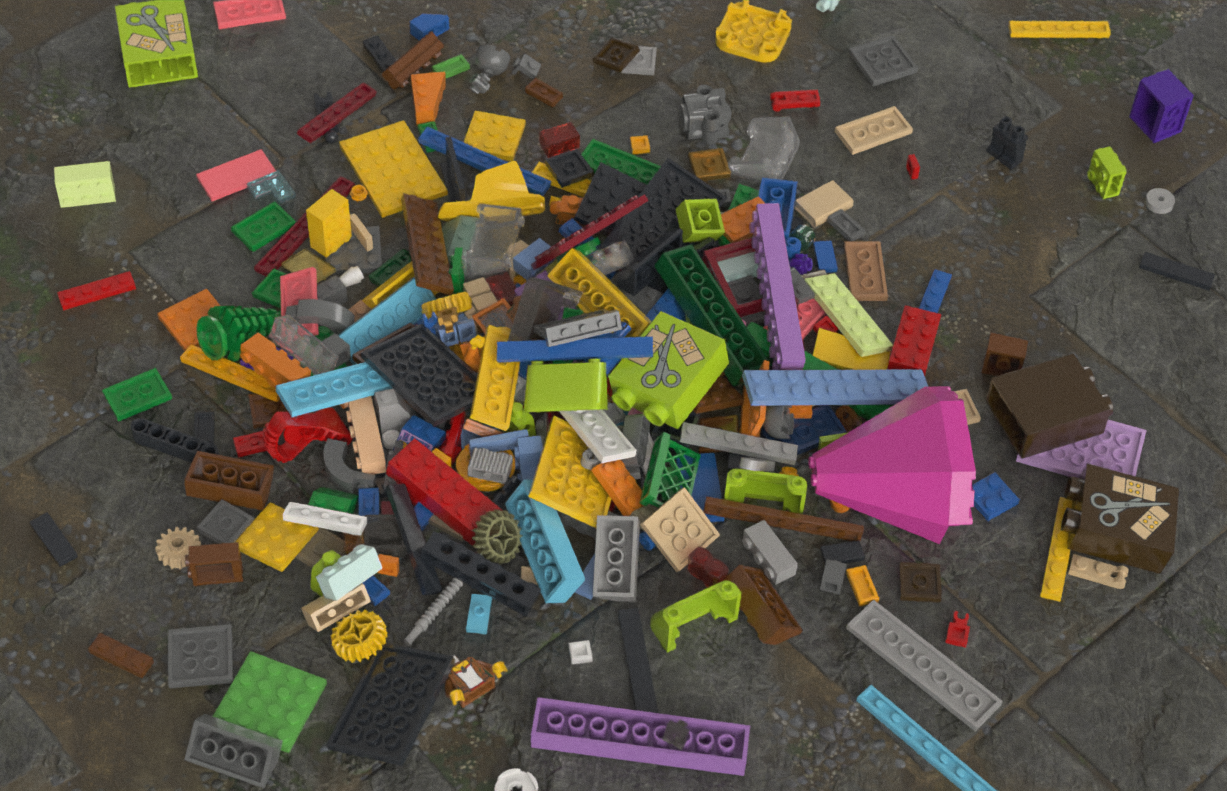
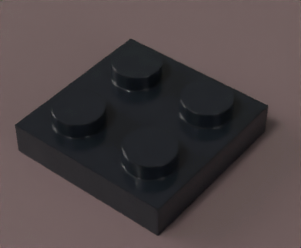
M577 148L545 160V165L561 188L593 177L594 171Z

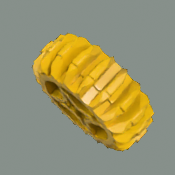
M461 292L423 303L421 306L422 314H425L427 319L432 317V312H435L438 318V311L453 307L457 308L458 313L468 311L472 308L471 297H469L467 292Z
M365 609L362 613L357 610L356 614L349 613L348 617L342 616V622H336L337 627L332 628L331 640L332 646L339 657H342L345 661L350 660L352 663L357 659L361 663L363 658L369 660V656H376V651L382 650V645L386 644V637L388 636L386 625L382 618L373 611L369 613Z

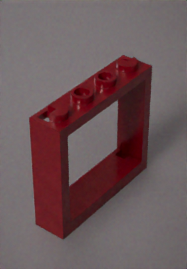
M752 238L706 250L702 261L739 317L765 311L762 310V299L738 305L717 262L755 252V248H752Z

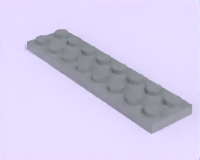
M875 600L847 624L846 629L975 732L1002 705L1003 701Z

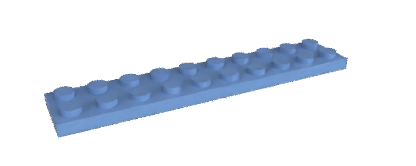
M744 370L742 374L751 406L897 404L923 387H928L922 370Z

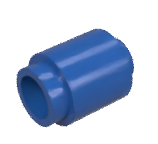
M794 237L785 239L789 264L791 259L795 258V254H800L801 242Z

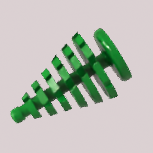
M243 306L210 307L207 313L208 316L201 317L196 326L199 345L204 354L211 360H220L226 357L230 351L227 360L232 362L238 361L241 358V344L257 333L266 337L280 326L281 310L277 312L275 309H265L263 307L241 309Z

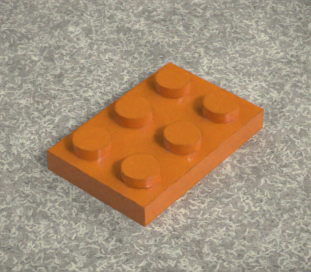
M759 196L721 214L725 230L723 235L730 243L746 240L753 236V233L749 231V224L752 222V212L755 211L757 204H765Z
M621 460L601 463L591 469L623 516H630L633 511L643 507V505L639 504L642 490Z

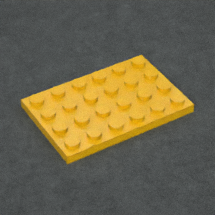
M404 120L339 142L341 150L360 182L367 190L369 197L382 218L403 211L401 203L403 193L412 194L426 200H435L448 195L447 188Z
M553 416L528 497L597 529V515L607 516L611 498L594 473L581 465L582 454L589 447L567 421Z

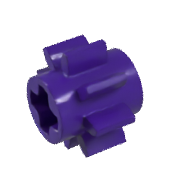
M795 254V258H792L790 261V268L794 267L800 275L807 274V271L812 270L813 263L808 254Z

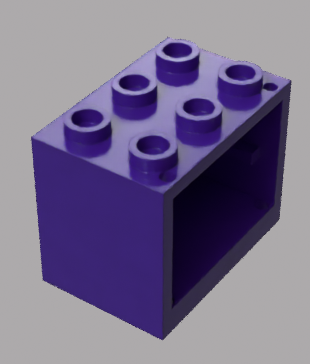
M1169 69L1157 72L1140 80L1129 117L1153 143H1156L1182 132L1194 95Z

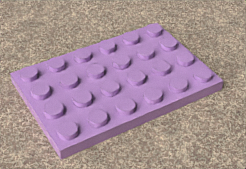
M1108 420L1104 434L1023 459L1018 454L1016 462L1069 477H1079L1087 463L1136 476L1146 430Z

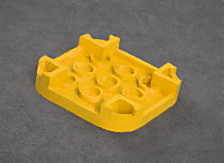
M743 0V2L735 4L731 2L728 5V11L724 19L716 29L715 43L720 50L758 62H771L780 55L790 35L792 19L782 9H780L779 13L749 5V0Z

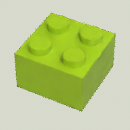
M717 199L684 200L676 208L679 226L683 230V242H703L709 237L716 241L725 233Z

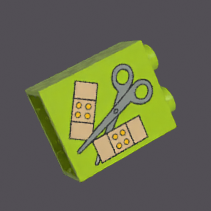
M184 0L131 2L126 5L115 6L129 88L198 78Z
M660 311L640 336H653V357L622 358L608 376L613 392L611 398L622 410L630 411L634 408L642 412L646 419L656 426H662L665 423L679 429L727 367L729 360L725 339Z

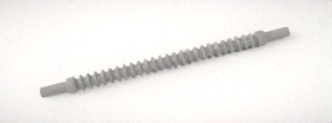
M456 578L449 582V586L442 590V594H439L435 602L428 607V611L424 612L425 615H421V619L415 622V627L404 639L405 644L410 646L421 632L426 631L428 624L432 623L431 620H435V616L439 615L438 612L445 608V604H448L449 600L453 598L452 596L456 595L459 587L461 588L464 582Z

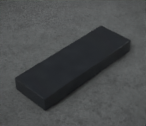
M48 512L29 522L59 567L78 557L76 551Z

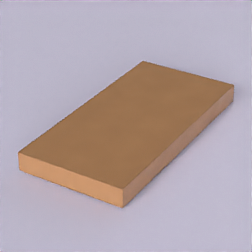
M844 241L850 293L857 301H887L888 293L880 241Z

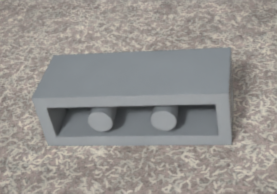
M765 520L744 530L742 543L747 550L751 551L755 562L763 567L768 579H772L776 585L796 575L798 563Z

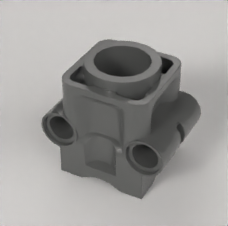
M700 85L697 88V93L683 95L682 104L679 105V120L681 129L686 133L688 140L702 138L705 144L714 145L717 143L718 138L729 137L728 123L731 120L732 112L730 106L725 102L726 93L724 88L712 89L709 85Z

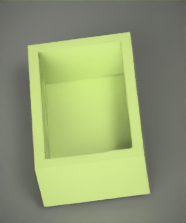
M110 161L54 167L55 185L61 208L116 202Z

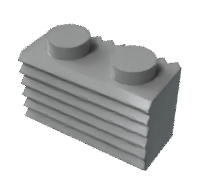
M474 448L468 465V476L505 484L512 469L513 456L505 452H492L486 448Z

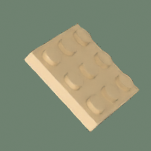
M685 487L681 488L640 524L676 572L683 569L720 536L719 532Z

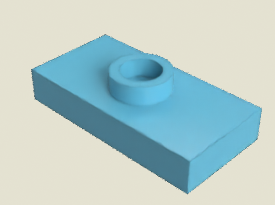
M481 594L471 595L466 632L487 634L492 597Z

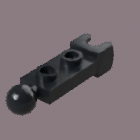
M327 92V97L320 98L318 93H314V106L318 116L333 105L331 92ZM338 124L325 133L324 138L327 143L334 144L338 141Z

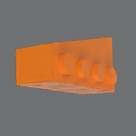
M260 333L255 334L241 344L240 356L245 363H249L258 375H262L273 388H276V385L311 376V369L308 367L303 369L299 366L300 362L297 359H289L287 352L282 349L278 351L275 344Z

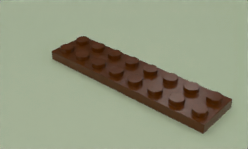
M403 193L401 203L416 286L451 295L454 287L451 274H449L450 267L441 221L438 218L437 203L430 199L426 200L412 194Z

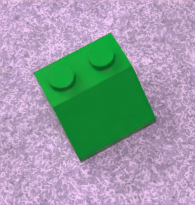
M320 487L313 491L308 505L353 514L359 500V495Z

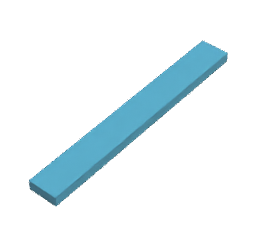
M870 685L857 697L856 701L959 789L962 791H997L875 687Z

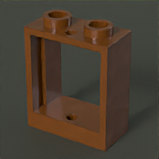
M239 542L188 546L189 555H185V565L188 578H192L193 586L243 582V565ZM231 563V564H224V565H212V564Z

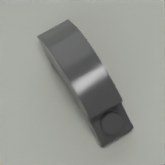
M303 299L299 300L298 305L286 308L284 323L288 327L307 323L320 324L338 335L354 323L355 315L345 307L333 302Z
M327 439L323 454L325 471L330 482L342 492L351 494L354 493L355 489L376 488L375 475L351 470L344 464L348 454L347 443Z

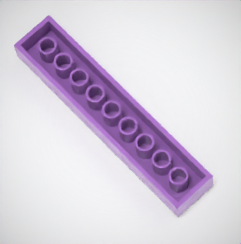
M779 203L757 204L755 211L752 212V222L749 224V231L753 233L752 248H755L756 251L754 253V262L758 264L757 279H760L761 282L759 284V293L763 295L762 310H765L766 313L764 324L768 326L767 341L771 344L769 355L770 358H773L774 362L772 363V370H803L806 360Z
M537 698L531 732V747L744 776L750 726Z

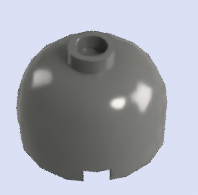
M481 45L477 50L475 60L479 70L488 77L502 74L509 65L510 55L503 49L501 51L495 50V46Z
M792 405L767 406L765 421L762 426H764L769 436L776 439L791 438L788 435H792L794 429V414L789 412V408H792Z

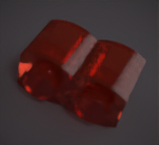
M698 546L689 554L688 571L697 579L703 580L708 588L722 582L728 576V567L722 561L713 558L707 549Z

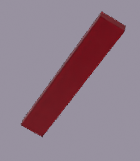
M364 82L298 129L297 135L311 144L375 97L377 91Z

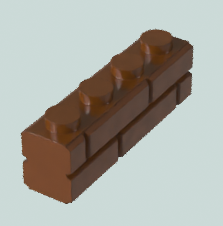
M429 32L381 74L393 89L399 86L402 89L409 83L407 79L411 77V74H419L421 67L425 69L431 64L429 61L431 58L435 60L442 54L440 50L444 48V45L433 32Z

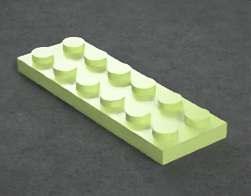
M835 273L805 279V282L815 293L814 299L861 357L892 350L893 344Z

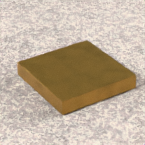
M723 148L688 153L693 173L702 181L731 177V171Z

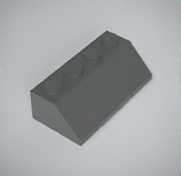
M204 714L194 720L184 760L264 788L278 762L283 741Z

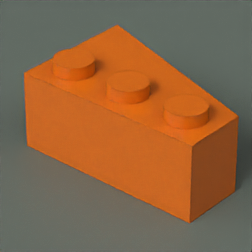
M445 72L411 74V89L417 126L418 124L436 120L442 94L446 87Z

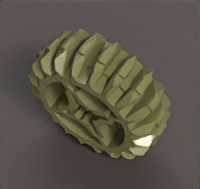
M504 510L488 511L485 515L480 516V521L475 522L477 528L473 529L475 536L472 539L476 541L473 547L478 548L476 553H480L485 559L501 565L510 562V559L515 558V553L520 552L518 546L522 545L520 538L523 535L519 531L522 527L517 526L519 520L514 519V515Z

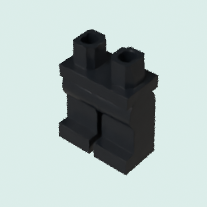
M1005 116L993 127L992 141L987 146L986 152L997 160L1000 159L999 161L1011 170L1023 161L1026 141L1029 136L1024 133L1025 129L1022 126L1017 125L1015 127L1012 124V119Z

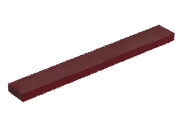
M340 176L321 197L333 189L346 198L350 194L352 187L355 186V183ZM306 213L254 266V271L267 277L273 269L278 270L309 237Z

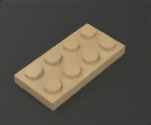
M895 106L835 127V133L852 155L912 134L913 130Z

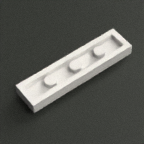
M289 502L283 513L284 521L361 536L367 524V517L294 502Z

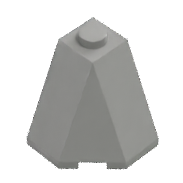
M395 389L374 393L373 406L381 436L388 430L401 432L402 427L413 415L416 416L415 410L405 402Z

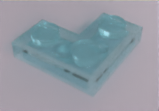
M279 170L247 183V189L255 200L270 193L273 194L279 204L296 198L294 190Z

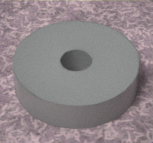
M1162 188L1150 190L1145 199L1148 209L1158 214L1170 212L1175 203L1174 195Z

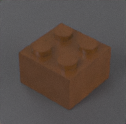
M991 333L981 373L1000 376L1022 369L1028 340Z

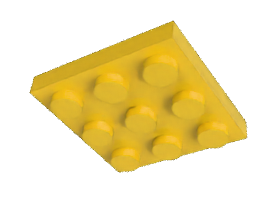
M475 111L464 143L502 160L513 161L526 125V120Z
M270 502L235 542H239L240 552L283 572L319 528L284 521L283 513L285 509Z

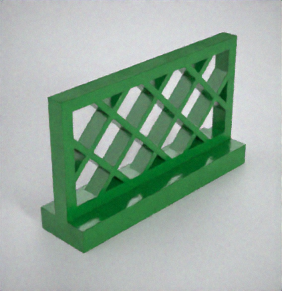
M663 432L654 440L639 504L645 507L651 504L659 508L664 503L656 500L657 495L662 493L665 501L670 499L667 491L672 489L675 494L679 491L677 487L680 486L685 487L692 496L701 455L670 440V434ZM668 448H673L677 455L672 457ZM687 455L693 458V464L689 465L684 456ZM679 458L684 467L678 468L674 460ZM669 462L674 471L668 472L665 463ZM681 471H687L690 477L689 480L685 481ZM676 474L680 483L675 484L670 475ZM662 478H666L670 485L669 487L665 488L663 486Z

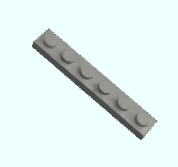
M686 422L682 424L680 442L791 465L796 463L798 445Z

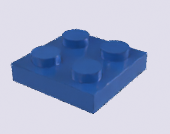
M996 473L972 485V490L975 491L974 506L987 521L1019 504L1020 499Z

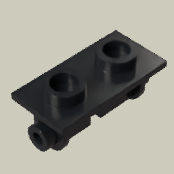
M514 475L511 478L508 477V481L502 487L501 492L496 495L492 502L508 512L505 503L522 481Z

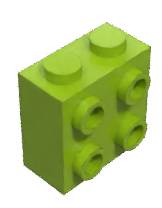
M1111 147L1094 150L1087 172L1089 180L1092 181L1096 191L1100 193L1103 199L1118 196L1126 175L1125 166L1121 164L1117 154L1114 153Z

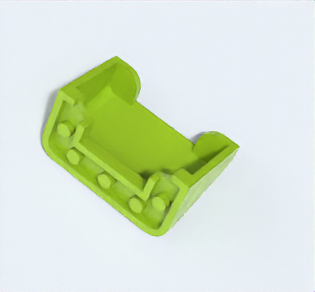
M588 359L589 363L543 365V361H531V365L527 367L524 412L608 410L606 363L600 362V359Z
M732 469L727 475L724 500L744 503V497L779 501L783 502V510L803 514L807 482L800 476Z
M722 581L653 614L650 620L651 630L668 653L676 649L675 639L680 636L677 627L709 612L714 620L718 619V617L726 618L728 623L737 620L741 592L733 582Z

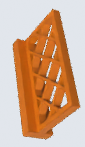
M764 360L759 370H769L770 362ZM744 385L742 395L744 402L741 407L739 433L760 437V428L766 416V406H751Z

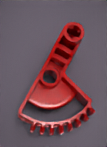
M329 407L315 413H306L291 417L289 412H276L270 422L265 424L266 428H264V434L262 435L267 452L271 457L282 463L292 461L312 440H324L326 442L327 439L346 442L347 445L353 440L350 436V431L336 410ZM284 430L283 436L286 442L281 446L277 445L278 439Z

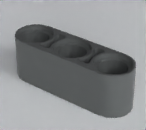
M631 414L625 417L623 435L637 450L635 457L620 459L626 468L643 467L645 463L650 422L644 414Z

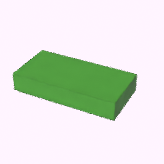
M462 54L432 66L433 73L445 72V79L470 69V64Z

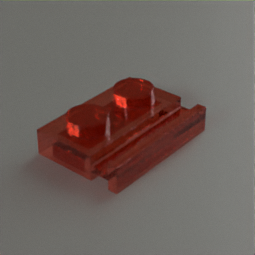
M504 272L503 275L498 274L485 279L490 288L489 292L492 291L497 302L504 298L510 306L514 305L513 299L517 297L514 290L517 288L507 272Z

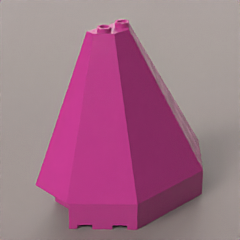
M925 386L815 452L808 459L809 468L812 469L813 473L811 474V486H814L815 494L940 544L949 526L972 525L973 518L970 507H974L975 491L972 490V480H975L976 470L964 401L961 398L958 399V395L954 391H950L951 388L949 386Z

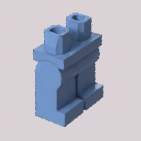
M463 312L458 313V321L453 324L454 332L446 334L445 325L439 326L438 321L433 325L436 330V337L447 347L459 344V341L461 343L469 341L477 335L474 320L468 319L464 316Z

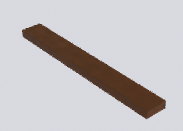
M706 496L703 510L704 514L752 523H759L765 520L769 526L848 541L861 540L864 526L708 496Z

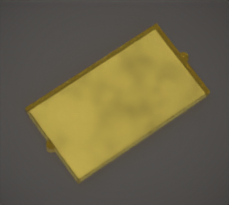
M307 249L292 255L291 258L281 263L282 267L291 273L314 267L317 272V283L326 280L328 276L336 272V268Z

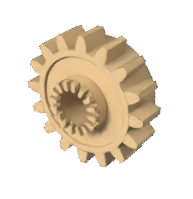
M176 527L173 532L168 529L167 535L162 533V540L156 541L157 547L155 548L158 559L163 561L164 566L169 565L171 569H182L186 567L185 555H189L188 546H199L201 542L199 536L194 534V530L187 532L186 527L182 531Z

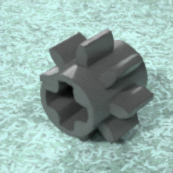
M475 73L469 80L471 84L469 88L476 94L479 92L483 94L490 87L488 83L490 78L486 74Z

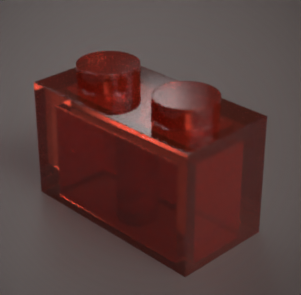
M572 122L539 132V145L546 156L550 158L580 148V135Z

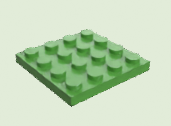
M250 651L213 717L283 741L281 750L289 753L322 694L327 681L324 678Z

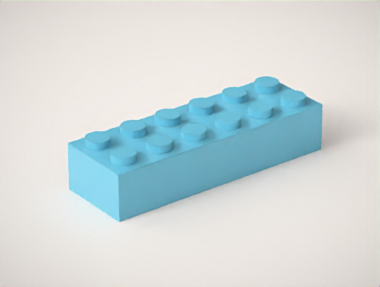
M524 479L506 501L505 505L509 514L514 515V519L519 520L517 526L522 527L519 531L523 535L520 538V542L538 586L541 589L545 603H566L585 581L584 574L557 510L528 497L533 480Z

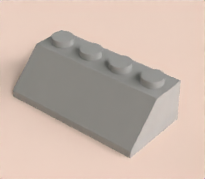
M597 515L593 597L612 601L636 602L640 532L638 517Z

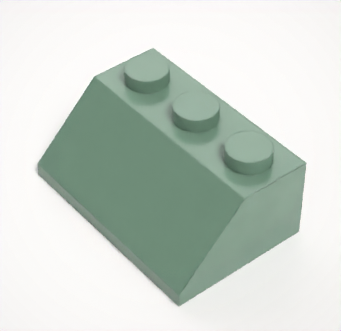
M460 215L444 223L442 232L449 267H453L451 266V255H454L455 247H462L466 272L479 234V218Z

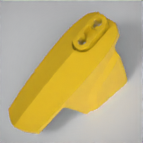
M511 161L476 175L471 200L444 203L439 210L438 218L443 221H450L460 215L479 218V221L524 217L544 212L545 198L539 194L528 193L524 177L517 162Z

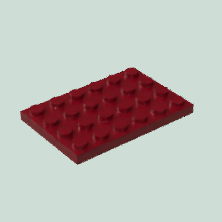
M645 194L639 198L635 195L534 257L536 261L530 265L535 271L649 200Z

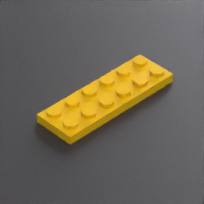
M488 325L485 332V343L482 348L470 419L507 431L510 425L520 362H497V342L524 341V337Z

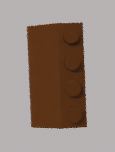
M197 451L184 479L186 496L216 502L224 500L232 505L263 511L270 494L274 466Z
M738 565L723 580L733 582L740 590L739 609L745 613L748 623L755 628L761 642L777 645L803 632L762 569Z

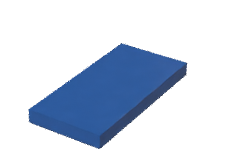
M715 453L700 454L691 497L702 511L704 510L706 496L722 499ZM687 455L684 456L689 465L693 464V458ZM679 458L675 459L678 468L684 467ZM681 471L685 481L689 480L690 477L687 471ZM705 514L710 522H720L725 519V517Z

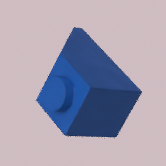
M422 14L410 21V34L418 41L429 32L439 36L449 30V17L447 15Z

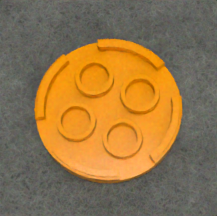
M467 444L456 459L457 473L479 491H494L502 488L505 484L468 476V465L471 457L469 444ZM511 450L500 451L513 456L512 469L509 475L511 478L515 473V457Z

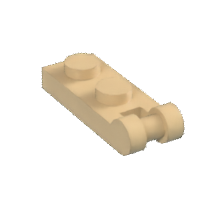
M1073 554L1068 574L1117 589H1123L1126 584L1125 577H1127L1129 569L1125 566L1117 567Z

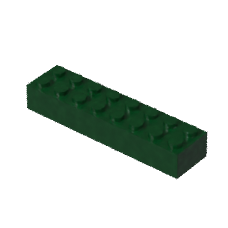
M692 244L663 253L655 264V268L693 326L725 339L729 364L723 372L733 387L743 384L742 374L744 370H759L763 361L769 360Z

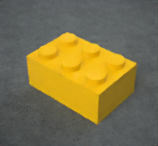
M333 189L306 210L310 246L326 258L335 253L341 245L348 242L352 237L348 199Z

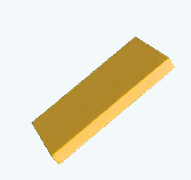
M819 328L812 355L840 370H887L891 351L861 357L844 335Z

